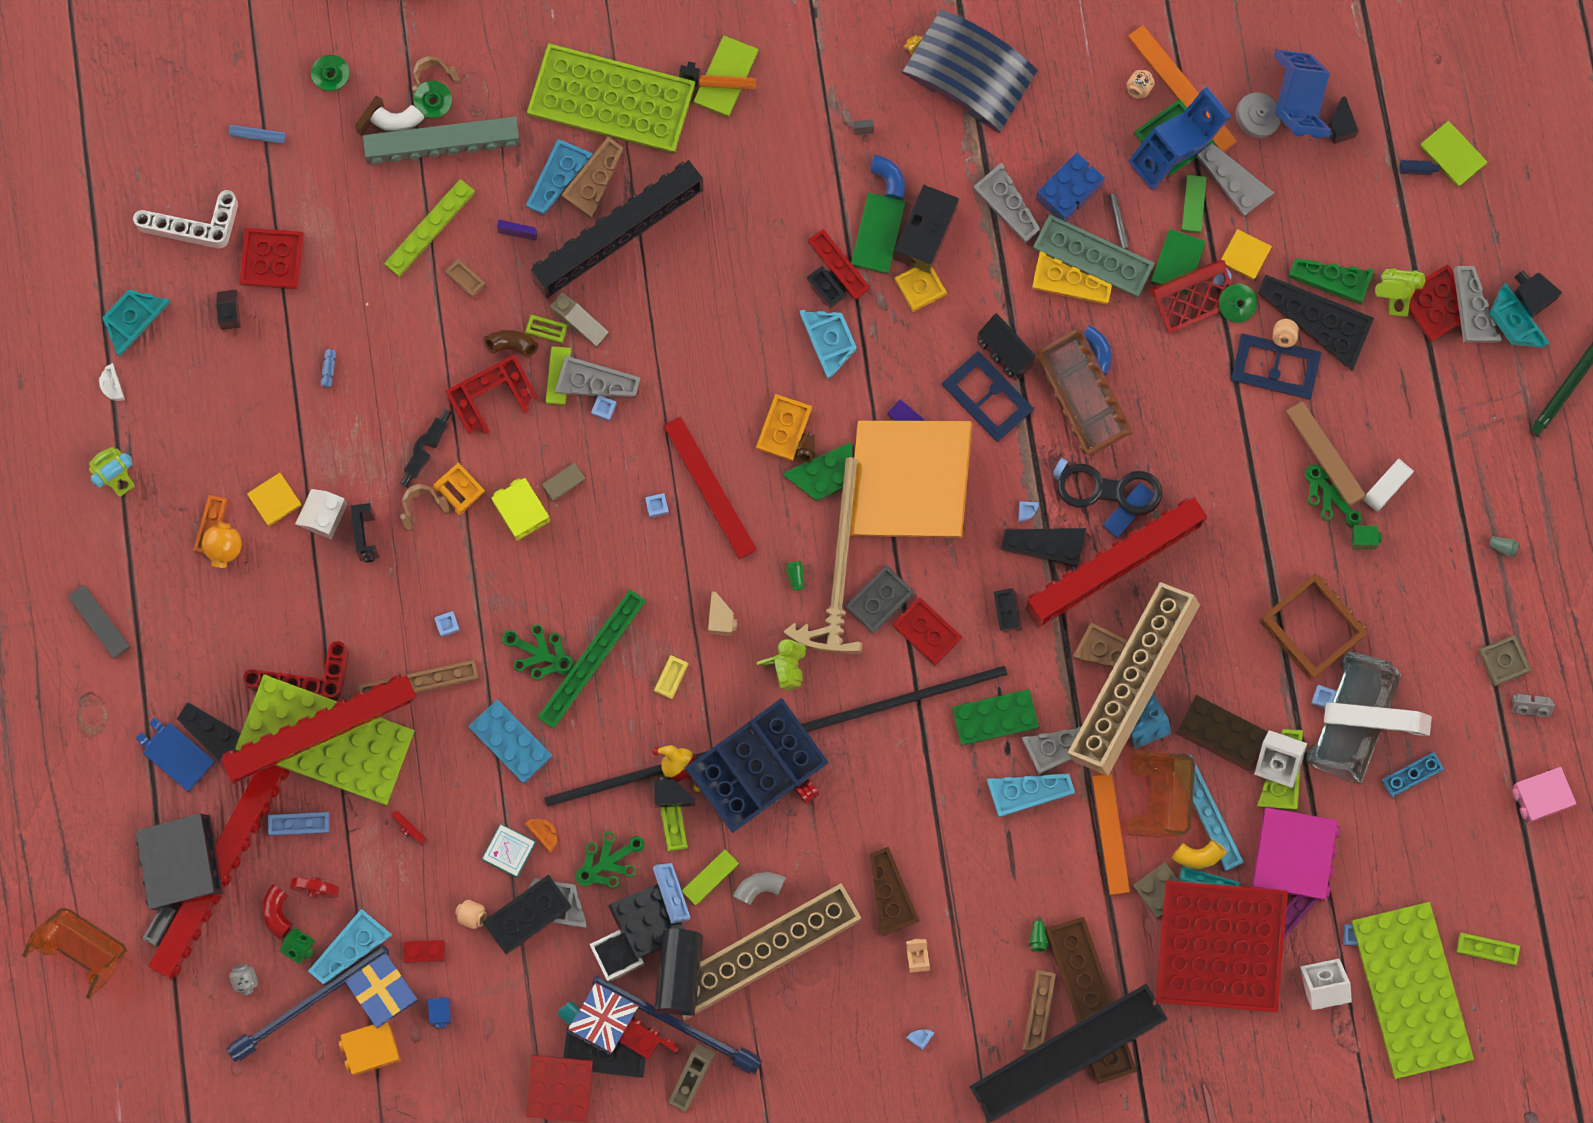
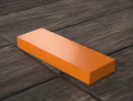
M208 495L193 549L194 552L204 554L202 549L203 536L209 528L219 525V522H223L228 499Z

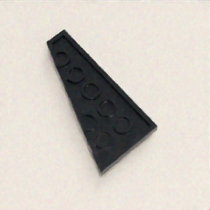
M1265 274L1258 294L1286 318L1294 321L1302 331L1353 371L1374 317Z

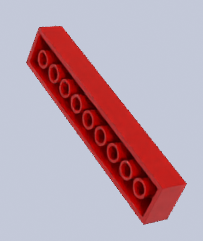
M1195 497L1190 500L1188 498L1178 503L1179 506L1176 509L1172 510L1170 508L1166 510L1158 520L1154 518L1145 524L1146 527L1142 530L1135 529L1128 535L1129 538L1124 541L1119 539L1112 544V548L1108 551L1103 549L1095 555L1096 558L1092 561H1089V559L1085 560L1079 565V569L1074 572L1069 570L1062 575L1063 579L1058 582L1053 580L1045 586L1046 589L1042 592L1038 590L1032 593L1027 601L1026 610L1037 627L1040 628L1201 528L1207 519V515Z
M396 675L390 678V681L385 685L381 682L372 686L368 693L361 691L353 695L352 700L348 702L344 699L335 703V706L330 710L326 707L317 711L315 717L309 718V716L299 719L296 723L297 725L293 727L288 724L280 728L278 733L273 736L271 733L260 737L259 742L255 744L253 741L241 746L240 751L235 752L231 750L224 753L220 760V766L229 785L414 702L417 696L408 676Z

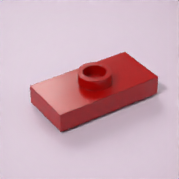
M398 810L393 812L391 816L401 826L399 830L406 837L411 835L422 846L426 842L425 836Z

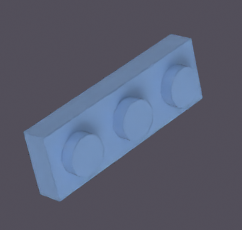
M329 812L268 815L269 836L330 833Z

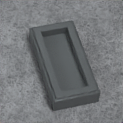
M169 906L159 908L143 940L159 947L178 911Z

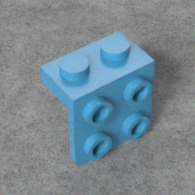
M1154 694L1150 697L1130 735L1135 749L1171 734L1169 719Z

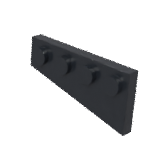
M189 702L186 703L177 720L219 762L224 753L231 750L237 752L235 748L241 735L240 732Z

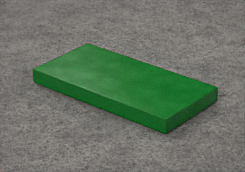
M868 193L851 261L854 267L889 274L906 201Z

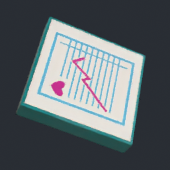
M500 824L482 860L518 878L536 841Z

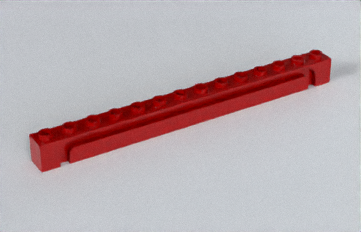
M274 765L253 775L215 844L222 889L229 885L233 869L239 867L243 851L246 852L250 847V838L253 833L256 834L260 829L261 818L263 815L266 816L271 808L269 804L273 798L278 796L281 789L279 786L282 780L285 781L288 778L290 770ZM222 894L217 896L208 895L183 902L148 965L150 969L173 980L174 976L177 977L182 970L181 963L184 958L187 959L191 954V945L194 940L197 941L201 936L202 930L200 929L204 922L207 923L212 915L210 911L213 905L219 903Z

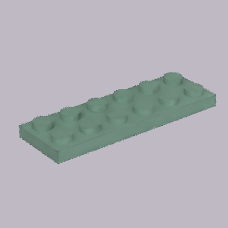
M1049 214L1033 246V250L1039 253L1042 251L1047 256L1061 260L1062 263L1070 267L1078 268L1087 275L1090 274L1135 298L1139 297L1155 264Z

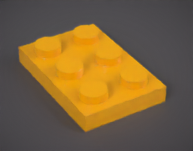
M775 394L756 449L793 462L812 411V406Z

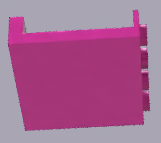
M1265 808L1262 815L1251 887L1288 890V894L1320 899V902H1323L1326 897H1329L1331 890L1328 880L1329 877L1332 878L1334 870L1331 860L1335 858L1337 846H1334V840L1338 838L1340 827L1337 826V820Z

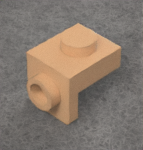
M926 939L907 941L906 948L910 973L929 971L930 964Z

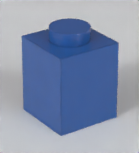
M428 999L429 1024L434 1026L435 1029L447 1028V1024H451L450 999Z

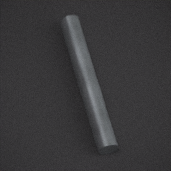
M1111 194L1109 198L1120 245L1128 250L1129 245L1117 194Z

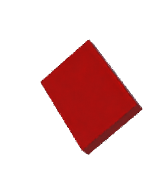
M920 597L892 624V627L934 666L963 638Z

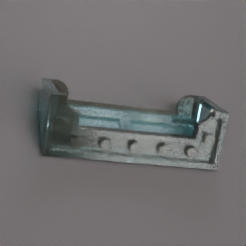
M1347 651L1346 656L1341 660V668L1344 675L1333 703L1390 708L1402 675L1389 661ZM1325 723L1318 744L1308 748L1306 760L1312 767L1361 785L1382 729Z

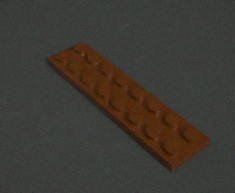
M1081 917L1045 929L1076 1022L1079 1023L1112 1004L1113 999L1085 918ZM1128 1044L1091 1065L1098 1085L1137 1072Z

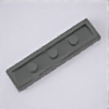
M85 585L68 596L114 659L131 648Z

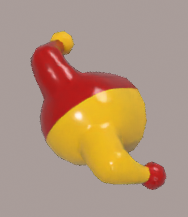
M672 745L653 748V755H666L661 763L662 771L666 777H670V780H675L676 782L686 779L693 780L685 767L696 760V756L692 751L686 748L677 749ZM695 784L693 787L694 791H701L697 784Z

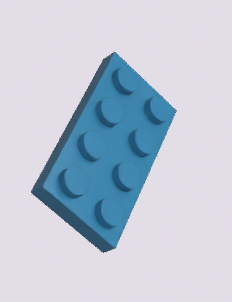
M498 699L468 726L523 784L553 757Z

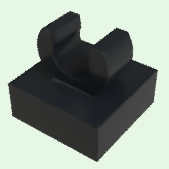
M688 61L687 66L681 65L679 77L695 81V86L698 87L700 68H695V62Z

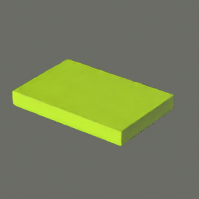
M1449 121L1419 146L1436 165H1439V168L1458 188L1488 163Z

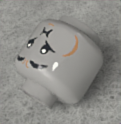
M241 964L232 968L229 979L233 991L242 995L253 993V988L258 985L255 969L252 966H248V964Z

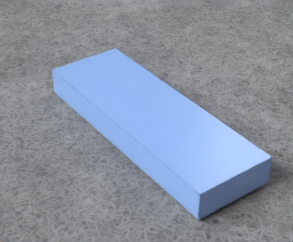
M668 863L654 866L653 870L671 924L687 922L691 918L673 864Z

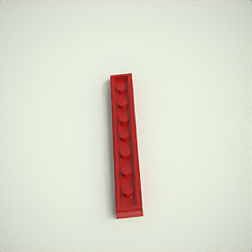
M681 416L663 425L739 560L757 551Z

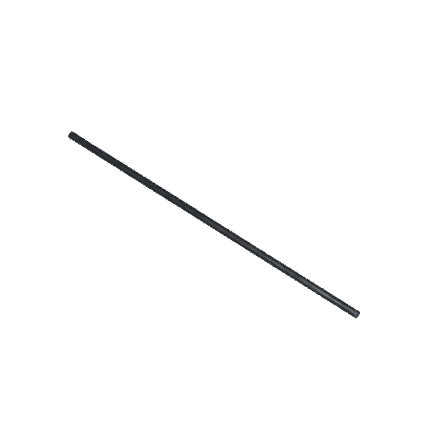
M1005 666L997 667L802 723L801 725L806 732H811L1006 676L1007 671ZM708 751L701 752V753L694 754V755L696 756V759H698L699 757H701L703 754H705V753L708 752ZM659 764L544 797L546 806H553L664 774L662 765Z

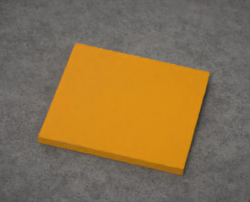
M858 421L854 457L858 461L850 536L962 538L973 423L971 421Z

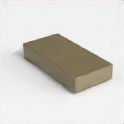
M573 463L543 483L542 486L554 502L584 482L586 478L577 465Z

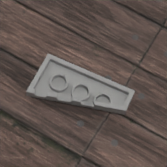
M1456 266L1453 269L1463 343H1499L1502 339L1500 334H1497L1495 329L1496 323L1489 314V304L1482 294L1483 288L1475 266Z
M565 356L555 394L635 398L641 378Z

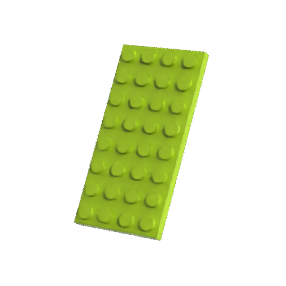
M548 43L527 115L675 154L696 82Z
M263 675L235 750L240 751L241 746L253 741L254 744L259 742L260 737L271 733L273 736L278 733L280 728L288 724L293 727L297 725V721L306 716H309V718L315 717L316 712L327 707L330 710L337 701ZM379 717L276 764V766L387 806L415 730Z
M1430 902L1352 920L1351 924L1354 928V935L1358 943L1360 957L1394 1079L1474 1060Z

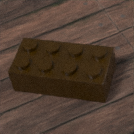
M1196 695L1176 734L1248 771L1268 731Z

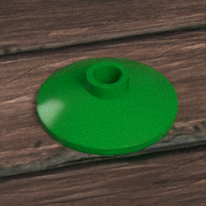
M337 55L320 57L315 61L311 69V77L314 84L324 91L339 90L347 83L350 75L348 64ZM330 73L335 74L332 78H329L328 75Z
M434 80L426 81L416 89L414 105L423 116L439 118L449 111L452 105V95L445 84ZM434 98L437 102L435 104H431L429 100Z
M1232 284L1226 287L1219 297L1220 312L1231 322H1244L1251 318L1256 311V295L1250 287L1244 284ZM1239 299L1243 302L1241 307L1237 305Z

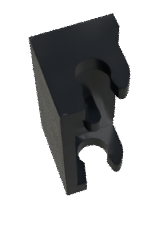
M1010 588L993 592L1000 631L1008 633L1009 630L1021 631L1022 624L1015 590Z

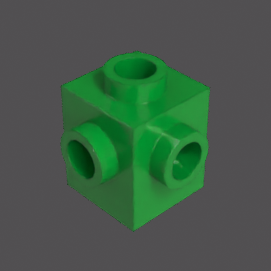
M294 928L285 938L279 952L300 965L304 959L308 960L314 952L312 947L316 940L299 929Z

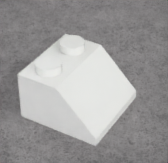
M311 489L295 525L332 540L348 504L345 498L327 491Z
M1269 730L1263 741L1254 775L1293 787L1307 743Z
M1340 959L1300 966L1306 996L1312 1010L1352 1002L1350 981Z

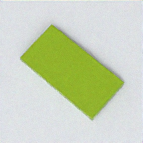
M723 35L706 75L748 77L759 49ZM700 86L693 102L695 105L729 118L742 89Z

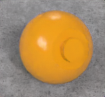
M219 522V525L209 528L203 536L202 549L204 554L212 560L211 566L226 568L227 562L233 561L241 551V536L235 528L230 527L231 524Z

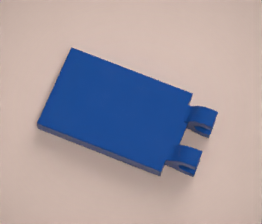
M153 718L149 724L158 731L153 738L149 740L140 733L135 739L147 748L143 752L145 756L185 790L190 792L214 765L215 761L171 723L165 727L156 718Z

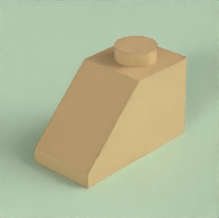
M712 592L708 634L732 636V632L737 630V619H734V613L716 592Z

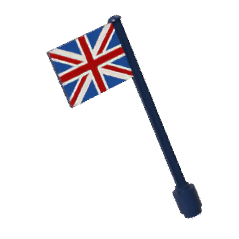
M600 975L594 977L592 981L593 988L568 1029L569 1033L611 1055L637 1008L727 1055L734 1061L733 1066L748 1074L751 1072L755 1075L762 1062L758 1055L743 1047L740 1050H735L669 1014L654 1013V1006L600 978Z

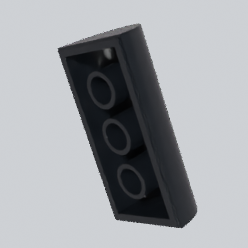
M667 929L663 931L654 1013L695 1016L703 946V935L701 933L687 929Z

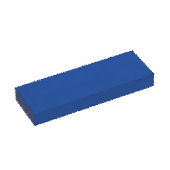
M1140 482L1126 498V501L1133 506H1145L1153 499L1155 493ZM1119 506L1102 527L1118 539L1138 515L1127 513Z

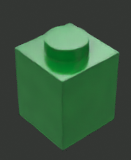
M1354 525L1351 530L1352 549L1376 550L1378 545L1381 544L1382 534L1378 532V526Z

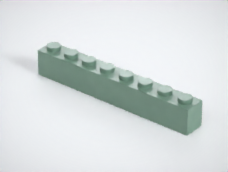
M517 117L363 135L367 164L371 163L372 165H379L385 161L395 163L400 162L401 159L418 160L425 156L435 158L441 154L475 153L482 149L492 151L498 147L514 148L516 145H520Z

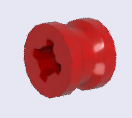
M809 779L805 780L802 786L795 788V791L805 804H808L811 798L819 796L818 791Z

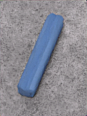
M230 125L229 135L234 137L281 144L286 139L284 132Z

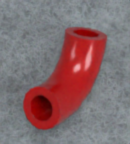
M272 884L263 900L262 916L266 927L275 937L282 940L293 925L284 917L282 912V906L288 895Z

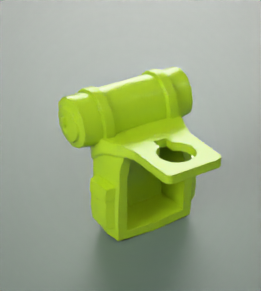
M1396 268L1386 269L1381 276L1382 282L1378 283L1375 287V294L1377 297L1390 298V315L1406 317L1409 312L1410 299L1415 289L1423 288L1425 275L1418 271L1396 270ZM1398 299H1402L1401 301L1404 303V309L1401 312L1396 311L1394 308V304Z
M790 639L783 640L778 645L779 655L756 663L761 667L775 664L780 688L785 691H792L801 687L803 673L798 667V660L804 658L807 648L800 642Z

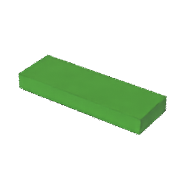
M1187 175L1182 232L1201 234L1207 177Z

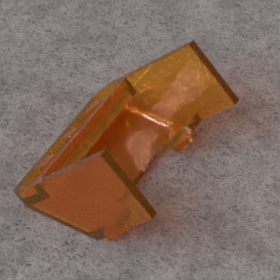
M61 908L31 933L22 956L26 958L35 949L44 955H52L56 951L61 952L89 971L86 979L91 986L86 998L90 999L105 986L124 958L127 949L123 943L72 910Z

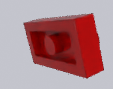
M445 941L403 942L404 963L445 961Z

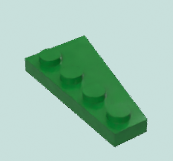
M1295 258L1288 278L1361 305L1374 269L1361 270L1353 266L1347 268L1340 267L1338 264L1331 263L1326 265L1318 261Z

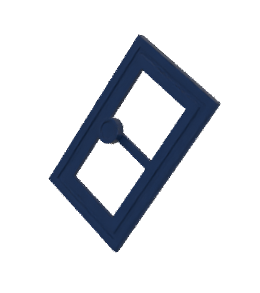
M1241 333L1231 381L1311 400L1321 352L1294 345L1282 348L1277 346L1273 340ZM1250 346L1277 352L1274 368L1269 371V378L1244 372ZM1281 353L1309 359L1303 386L1277 380L1281 375L1278 369Z
M979 351L941 384L997 442L1034 410L1028 401ZM978 366L994 383L990 385L989 393L975 404L957 384ZM1002 390L1019 409L997 427L979 407L992 395H998Z

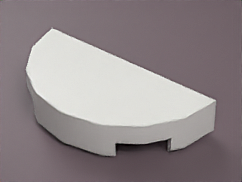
M111 363L104 368L105 370L102 372L101 377H99V386L103 394L109 399L123 401L125 398L114 364Z

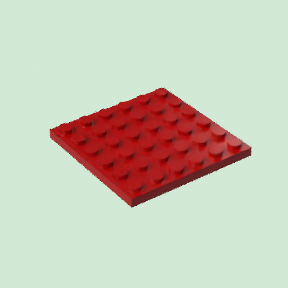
M1165 880L1156 1002L1278 1012L1288 890Z

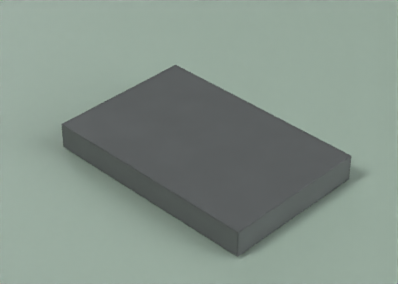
M886 565L845 605V608L874 634L915 592Z

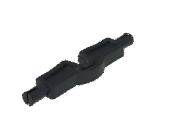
M444 409L441 417L435 418L427 433L420 436L413 448V456L404 469L406 474L400 482L402 486L407 488L412 478L416 479L430 460V454L422 448L425 445L433 448L438 447L442 435L448 427L446 422L452 414L451 411Z

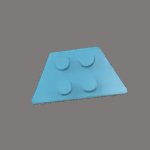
M800 310V317L828 380L857 350L856 344L842 313L805 312V310Z

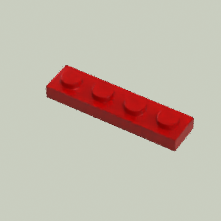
M824 229L808 239L810 246L855 301L870 290L867 282Z

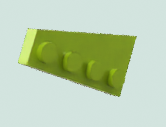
M1282 729L1281 735L1302 741L1303 730ZM1300 769L1293 787L1266 779L1257 808L1298 811Z

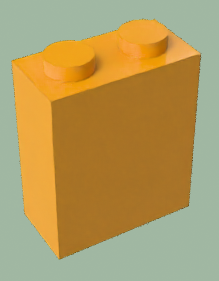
M389 1021L378 1029L373 1024L340 1035L341 1041H338L342 1053L345 1052L347 1060L344 1061L347 1072H351L353 1076L401 1061Z

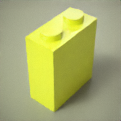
M520 478L516 479L510 484V487L505 490L503 488L499 489L491 497L493 504L516 541L551 522L549 515L526 478L522 480Z

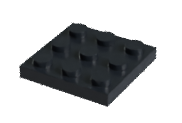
M658 884L608 905L634 960L660 950L664 930L684 929L681 922L671 924Z

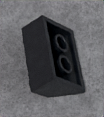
M995 313L978 332L977 343L983 350H988L991 354V359L996 364L999 363L1004 368L1003 371L1007 377H1012L1016 381L1033 367L1036 355L1006 322Z

